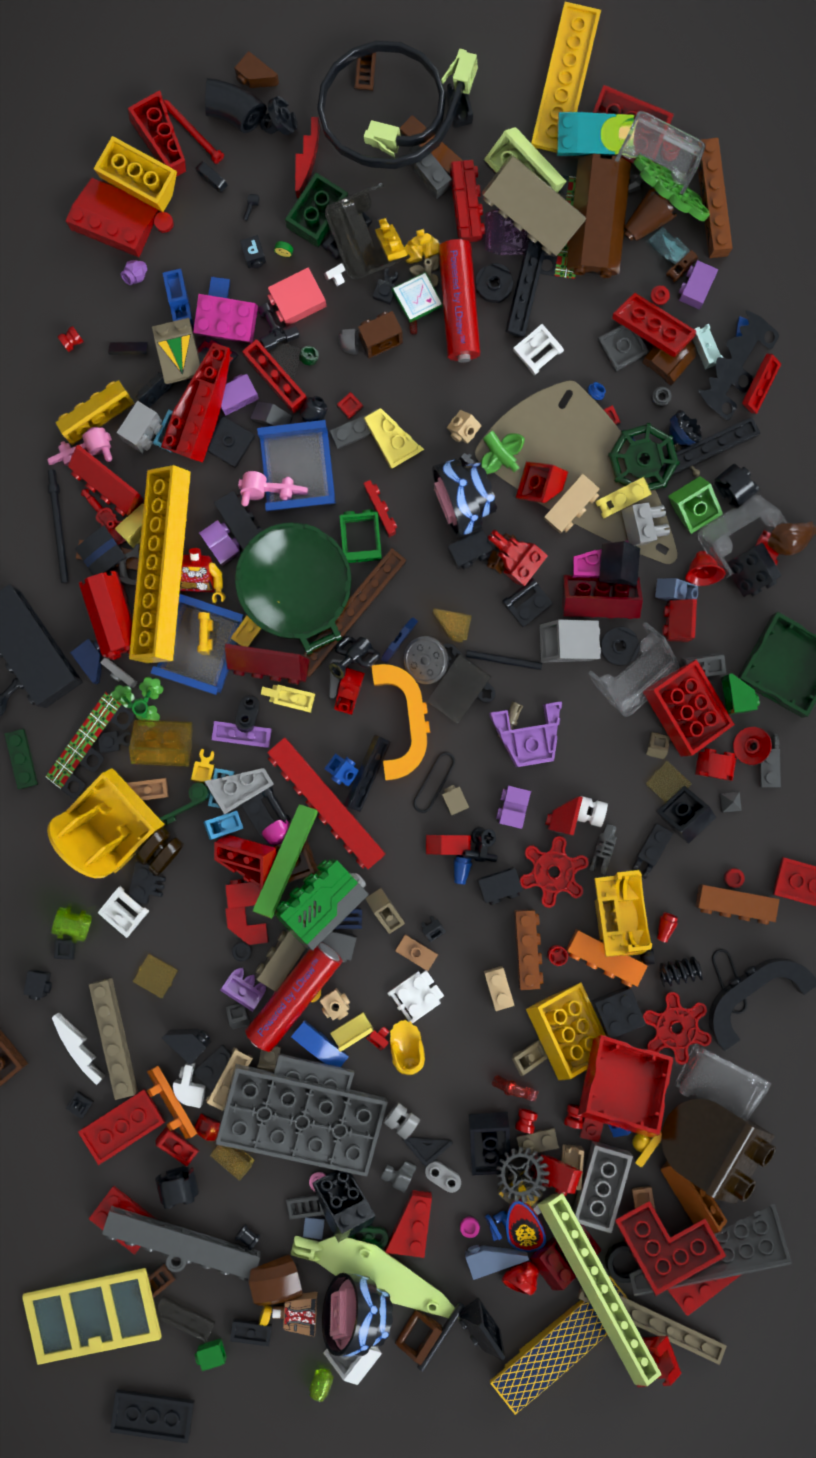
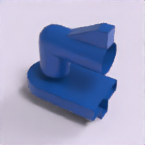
M501 1211L494 1215V1221L489 1214L486 1215L485 1219L490 1227L493 1241L502 1239L495 1223L499 1224L502 1222L506 1229L507 1212Z

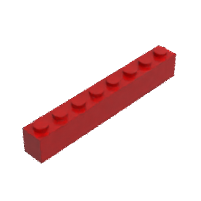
M283 738L267 752L270 755L268 760L275 767L278 765L283 770L280 772L287 781L291 780L295 784L293 789L300 796L303 794L308 799L306 804L320 813L318 818L324 825L328 823L333 828L331 833L336 839L341 838L345 842L343 847L349 854L353 852L358 857L356 862L362 869L365 867L367 869L371 868L386 855L286 738Z

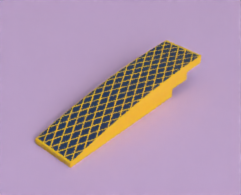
M609 1276L617 1293L629 1299L614 1279ZM583 1300L578 1301L520 1349V1353L506 1363L505 1368L490 1380V1384L515 1415L553 1384L607 1335L592 1305Z

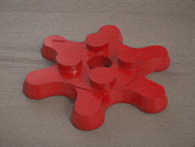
M561 836L553 839L552 848L548 852H541L535 846H529L525 850V856L533 863V870L531 873L521 876V886L525 889L533 886L540 887L543 891L542 904L547 908L555 905L556 896L560 892L565 891L573 898H579L583 894L582 886L575 881V874L577 871L587 868L588 859L583 855L575 858L568 857L565 853L566 840ZM556 866L559 869L557 877L549 875L548 870L550 867Z
M669 992L665 997L667 1007L664 1012L656 1013L652 1010H647L643 1014L645 1023L654 1026L656 1029V1036L648 1042L647 1049L659 1053L663 1048H671L674 1051L675 1061L680 1065H684L689 1060L688 1048L691 1044L697 1043L701 1046H708L712 1041L711 1035L700 1030L698 1027V1021L706 1015L707 1007L703 1003H696L693 1007L685 1009L680 1005L679 995L675 992ZM679 1022L682 1026L679 1033L672 1032L671 1026Z

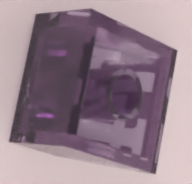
M499 208L485 213L486 250L497 255H524L527 244V231L517 229L513 225L514 220L510 217L504 218L498 212Z

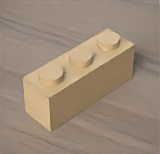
M582 474L546 514L544 520L560 534L563 531L567 533L574 525L572 523L573 519L576 516L580 518L586 511L584 507L589 502L593 504L600 496L597 494L600 488Z

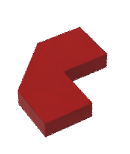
M245 907L225 909L227 928L248 945L269 942L267 923L247 925Z

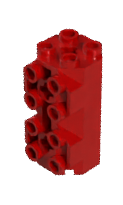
M111 571L112 575L107 576V572L88 577L84 579L85 584L81 581L79 586L101 654L105 658L116 660L121 658V654L127 652L130 654L133 617L119 574L116 571Z

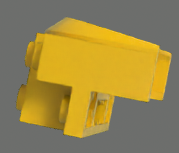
M639 870L617 872L615 876L595 878L597 895L595 908L600 940H603L605 957L638 955L650 950L652 943L646 917L641 872Z

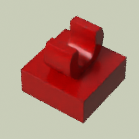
M385 1027L381 1028L378 1033L373 1030L366 1039L381 1051L389 1043L385 1037L390 1031Z

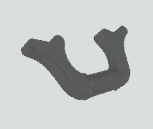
M136 544L131 552L126 553L125 556L127 558L118 564L121 580L126 584L135 586L137 579L132 580L128 577L126 560L130 557L139 558V544Z

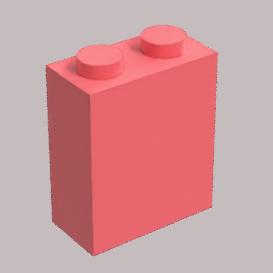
M309 267L268 287L269 295L267 297L272 306L276 305L278 309L276 315L280 322L284 321L286 327L327 307L326 300Z

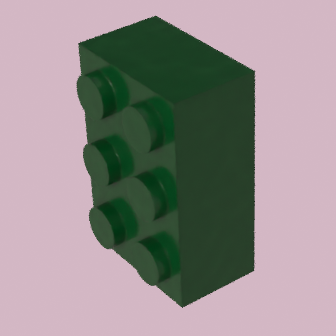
M315 173L285 218L286 227L319 248L348 204V192Z

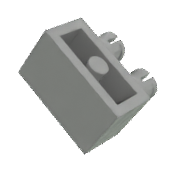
M648 502L632 505L621 510L630 544L635 546L646 545L656 541L657 537L670 534V529L665 530V528H669L667 523L654 526L653 518L665 517L666 511H661L665 509L664 505L650 507Z

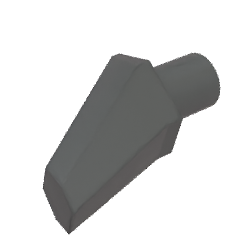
M640 174L635 180H629L628 193L641 189V183L644 180Z

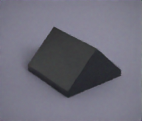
M626 541L602 544L599 582L637 586L640 548Z

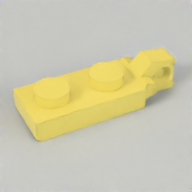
M273 685L272 689L262 687L261 695L270 697L269 702L311 713L315 698L314 693L282 685Z

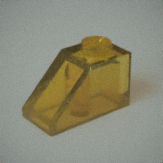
M434 608L433 616L446 635L452 637V641L462 642L467 640L471 615Z

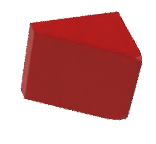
M200 1114L194 1128L198 1133L197 1135L206 1141H214L217 1137L220 1122Z

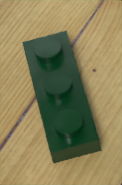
M25 729L5 733L17 789L38 785Z

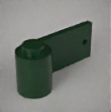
M193 784L189 789V797L192 802L159 819L162 822L166 821L167 823L165 824L168 825L176 821L175 816L207 801L210 791L206 784Z

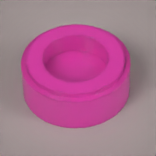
M469 1216L461 1221L460 1231L463 1236L473 1238L479 1233L480 1227L477 1219Z

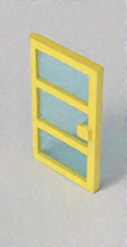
M146 1268L23 1293V1302L37 1365L160 1340L162 1337Z

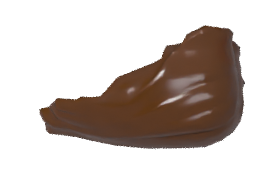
M812 521L808 523L779 524L772 530L768 546L780 555H795L809 544L816 534V527Z

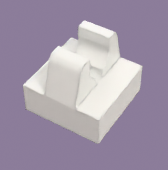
M341 263L325 272L324 276L327 281L332 278L336 286H339L345 282L341 275L345 268Z

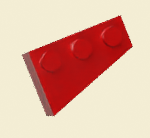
M226 835L214 842V860L233 873L235 871L244 876L243 879L245 881L253 882L259 886V890H262L275 861L276 848L232 835Z

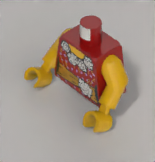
M191 548L189 555H183L180 591L214 592L216 589V593L212 596L213 602H217V594L221 596V602H223L225 594L221 592V589H223L222 572L215 563H212L210 556L201 555L199 548Z

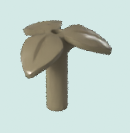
M438 254L425 259L424 268L421 265L410 267V273L414 277L426 272L433 287L438 286L439 278L432 273L438 270L440 265Z

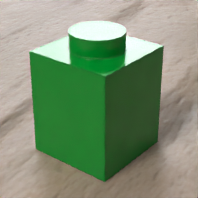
M221 1338L199 1345L195 1353L196 1363L201 1366L202 1371L223 1365L227 1359Z

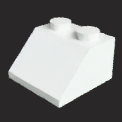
M371 1347L366 1355L360 1357L334 1356L328 1349L324 1351V1355L341 1378L346 1382L356 1385L360 1383L382 1354L377 1347Z

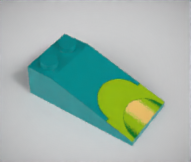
M559 112L557 156H586L590 154H601L600 156H632L634 115Z

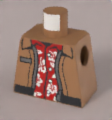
M318 1292L303 1293L299 1298L285 1301V1306H273V1319H284L285 1331L315 1336Z

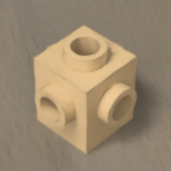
M460 410L451 420L447 429L452 433L450 436L455 441H463L468 444L480 429L481 424L472 414Z
M337 988L320 999L323 1005L321 1009L327 1018L331 1017L332 1020L336 1018L341 1020L348 1014L347 1010L350 1008L348 1005L350 1000L345 993L341 995ZM336 1003L339 1007L335 1008L333 1004Z

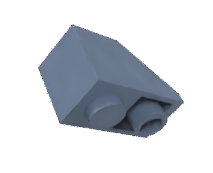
M677 578L657 579L655 598L669 602L671 600L697 599L698 597L697 585Z

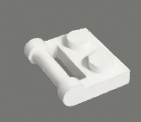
M541 324L516 345L513 351L524 362L530 372L536 375L542 366L555 355H560L564 349L544 325ZM550 344L552 349L534 363L531 359Z
M119 886L99 910L98 914L127 938L149 913V910L142 908L124 892L125 889ZM118 897L138 914L136 918L116 901Z

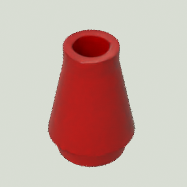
M667 912L660 916L658 940L668 942V939L678 925L677 916Z

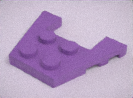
M562 701L543 704L546 724L511 730L508 710L489 713L515 767L554 761Z

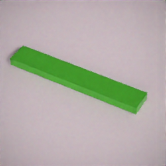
M299 804L253 912L272 919L317 816V810Z

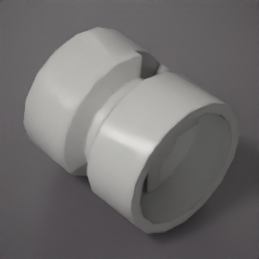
M398 1102L386 1116L383 1123L390 1129H396V1133L406 1140L414 1131L420 1119L412 1112L408 1114L407 1108ZM403 1116V1120L398 1124V1119Z

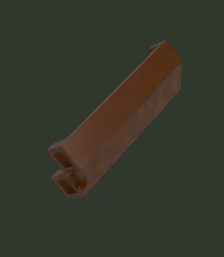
M590 154L578 158L573 206L586 217V220L569 240L566 268L573 271L575 275H584L586 272L593 271L602 278H611L612 275H617L620 272L631 163L620 156L604 159L600 158L601 154Z

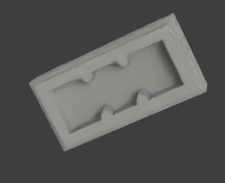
M104 658L100 662L112 672L110 676L118 682L122 680L132 688L136 686L137 681L110 659Z

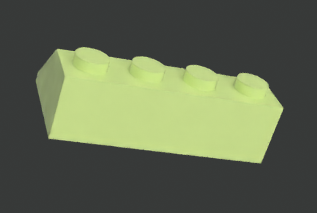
M516 127L505 130L484 159L497 173L512 154L557 193L567 182Z

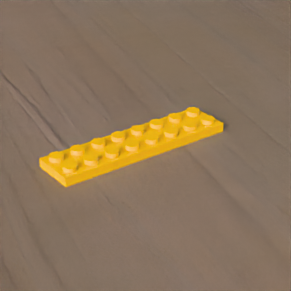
M569 2L564 3L531 142L535 148L557 153L559 112H577L601 13L600 9Z

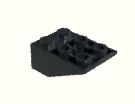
M336 1170L312 1183L328 1225L338 1243L372 1225L376 1215L351 1173Z

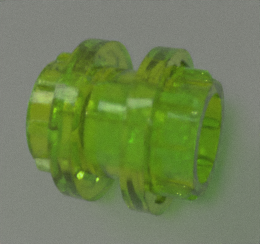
M67 905V908L60 907L55 916L51 929L52 933L58 935V939H62L63 934L72 936L71 942L76 943L77 940L85 941L92 916L85 914L86 910L82 909L80 914L71 912L72 906Z

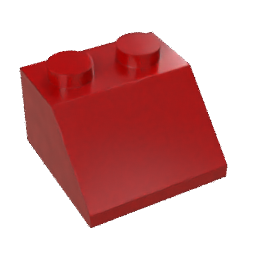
M697 599L671 600L667 603V606H664L663 616L666 617V624L663 625L662 634L665 636V641L689 642L695 638Z

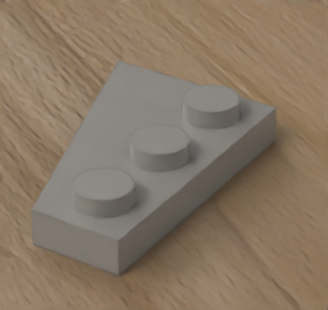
M264 768L204 781L224 815L274 785Z

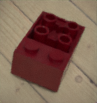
M581 1225L596 1255H598L602 1251L584 1225ZM555 1236L529 1258L552 1290H564L576 1278Z

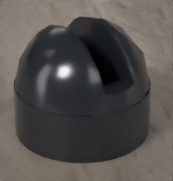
M653 949L641 954V960L644 964H655Z

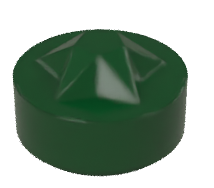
M304 346L299 354L300 361L305 365L316 364L319 357L317 349L312 346Z

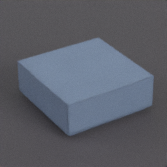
M305 1217L303 1237L322 1239L325 1218Z

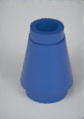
M456 855V859H454V883L466 884L473 864L471 862L472 858Z

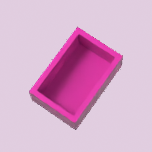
M199 294L193 333L200 336L251 344L254 339L258 305L252 302Z

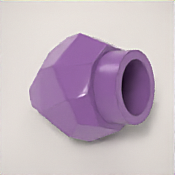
M130 260L121 272V278L128 285L140 283L144 280L147 265L143 261Z

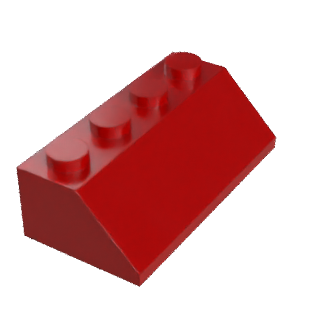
M79 444L76 446L68 465L72 470L70 474L78 481L83 479L87 482L85 486L93 493L98 491L101 494L100 498L108 505L113 503L116 506L114 510L122 516L125 514L129 516L144 502V499L136 490Z

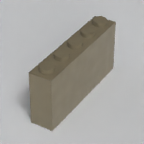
M512 154L482 191V194L485 196L483 200L491 207L496 205L499 208L498 212L504 218L510 217L514 220L513 225L520 231L526 230L529 233L527 236L534 243L539 241L543 245L542 249L549 255L553 253L557 256L586 220V217Z

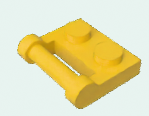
M200 612L198 613L200 629L197 652L201 655H210V650H213V639H210V631L214 629V622L211 620L210 613Z

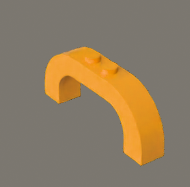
M372 665L374 686H396L402 690L407 700L412 741L411 747L403 757L383 761L385 780H395L413 772L425 755L427 747L426 733H430L429 721H425L424 714H428L427 704L422 702L420 688L408 672L393 665Z

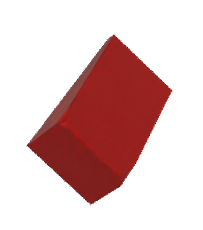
M167 1126L155 1140L157 1147L185 1166H188L199 1152L197 1148L176 1131H170Z

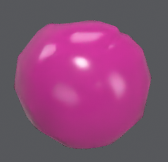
M277 820L266 827L261 834L267 843L274 846L280 845L286 836L290 823L285 820L286 823L282 820Z

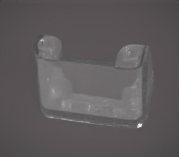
M697 1043L694 1044L689 1054V1060L684 1065L675 1083L679 1088V1093L687 1097L691 1094L699 1099L716 1102L738 1117L746 1120L750 1118L772 1084L765 1078L743 1069Z

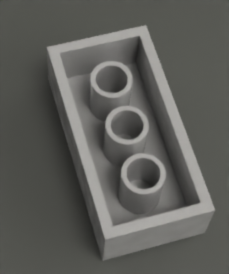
M592 1141L582 1175L581 1190H578L572 1210L581 1225L612 1233L633 1159L630 1151Z

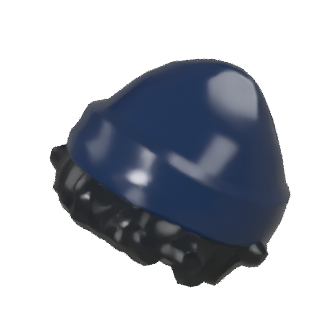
M678 410L670 418L669 436L672 435L673 442L679 445H692L701 441V426L697 425V419H691L684 411Z

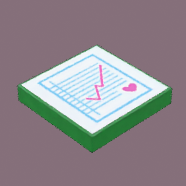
M426 272L392 288V292L409 323L443 307V303Z

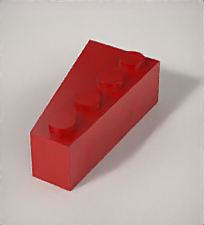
M160 90L128 108L129 120L155 159L176 170V177L186 172L185 158L176 138Z

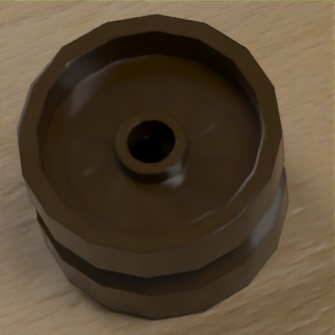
M161 827L147 840L135 858L142 865H146L153 860L149 865V871L155 876H158L167 868L184 846V843L178 838L168 842L171 832L165 827Z

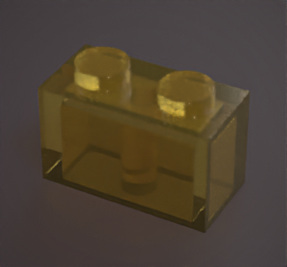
M217 1145L210 1154L214 1160L239 1181L249 1171L255 1161L243 1150Z

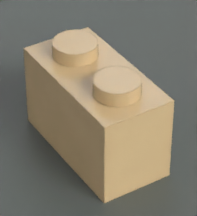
M503 966L484 971L495 1011L514 1006Z

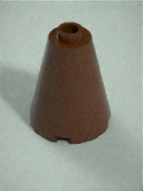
M654 187L647 192L624 226L626 230L624 235L630 241L633 239L638 241L677 216V213H672L674 208L669 201L660 194L654 193L656 191Z

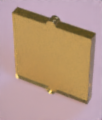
M668 761L659 770L654 771L655 774L646 783L665 803L684 785L689 788L692 784Z
M148 954L143 965L139 966L140 970L133 982L163 998L169 986H172V981L178 970Z

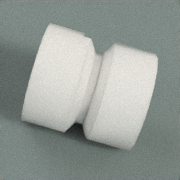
M581 796L583 799L577 821L584 823L589 821L591 825L601 827L608 804L598 800L593 802L591 798ZM588 807H592L590 815H587Z

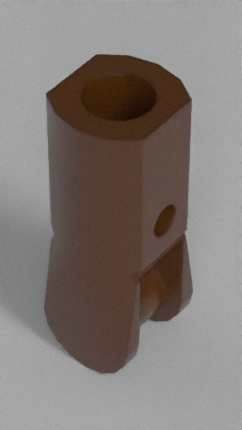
M688 250L666 273V276H670L674 283L677 282L690 266L698 260L697 254L692 250ZM678 268L681 272L678 273L675 269Z

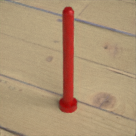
M163 100L167 111L212 156L211 160L215 164L219 163L223 159L224 153L221 150L217 151L168 100Z

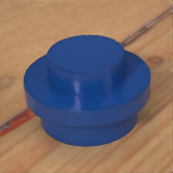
M594 382L588 386V394L594 400H602L604 398L606 390L603 385Z

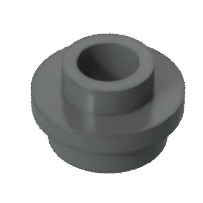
M658 387L652 395L654 403L658 406L667 405L672 397L670 390L666 387ZM663 394L665 399H659L658 395Z

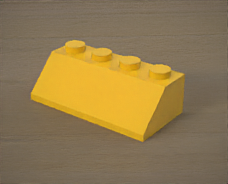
M113 136L111 137L94 167L95 172L101 179L164 212L173 196L177 171Z
M113 381L103 391L91 395L90 399L85 403L82 402L76 405L69 414L61 415L55 423L67 441L74 445L83 439L82 435L88 429L101 427L135 403L120 381Z

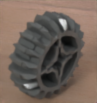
M519 1147L517 1153L515 1149H511L512 1156L509 1153H505L507 1160L500 1159V1163L504 1164L503 1167L497 1166V1170L502 1171L501 1174L496 1175V1178H502V1181L498 1182V1186L505 1185L501 1192L507 1193L509 1191L507 1198L511 1199L514 1196L515 1202H518L521 1198L522 1202L526 1203L527 1196L530 1201H534L533 1194L540 1197L541 1194L538 1190H546L542 1183H549V1180L544 1179V1176H548L550 1173L543 1171L548 1165L546 1163L540 1164L544 1158L542 1156L537 1158V1151L531 1154V1149L527 1148L524 1153L523 1147ZM528 1158V1161L521 1167L513 1165L518 1159ZM533 1163L537 1169V1180L531 1175ZM509 1170L514 1174L513 1186L509 1182ZM517 1171L524 1172L526 1177L529 1179L521 1178V1175ZM526 1182L533 1185L531 1189L525 1192L517 1191Z

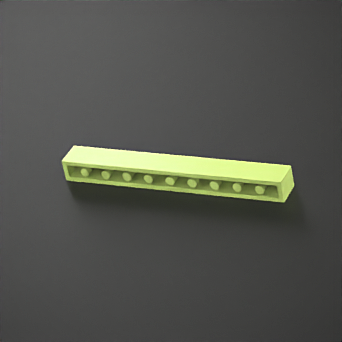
M551 1194L537 1204L634 1384L641 1386L650 1385L662 1375L564 1194Z

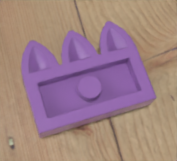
M238 968L231 973L220 991L253 1012L263 997L266 986L259 983L253 987L255 983L254 975L247 976L242 980L244 970L243 968Z

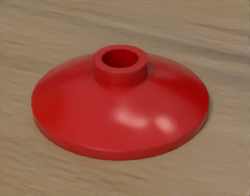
M747 727L741 730L735 737L733 744L736 757L748 765H757L765 761L772 748L769 735L758 727ZM754 743L757 744V749L755 750L752 749Z

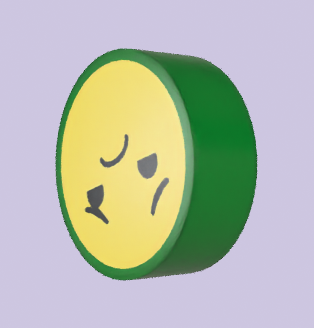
M283 241L276 242L274 247L276 254L282 257H291L294 248L292 245Z

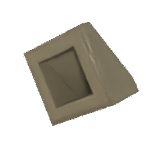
M651 732L646 755L665 759L668 753L670 737Z

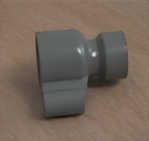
M406 1161L398 1171H395L392 1166L387 1164L380 1179L386 1182L390 1181L393 1188L405 1193L417 1166Z

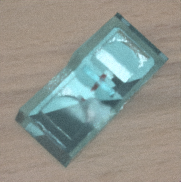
M663 227L648 242L662 256L675 265L690 252L678 238L674 239Z

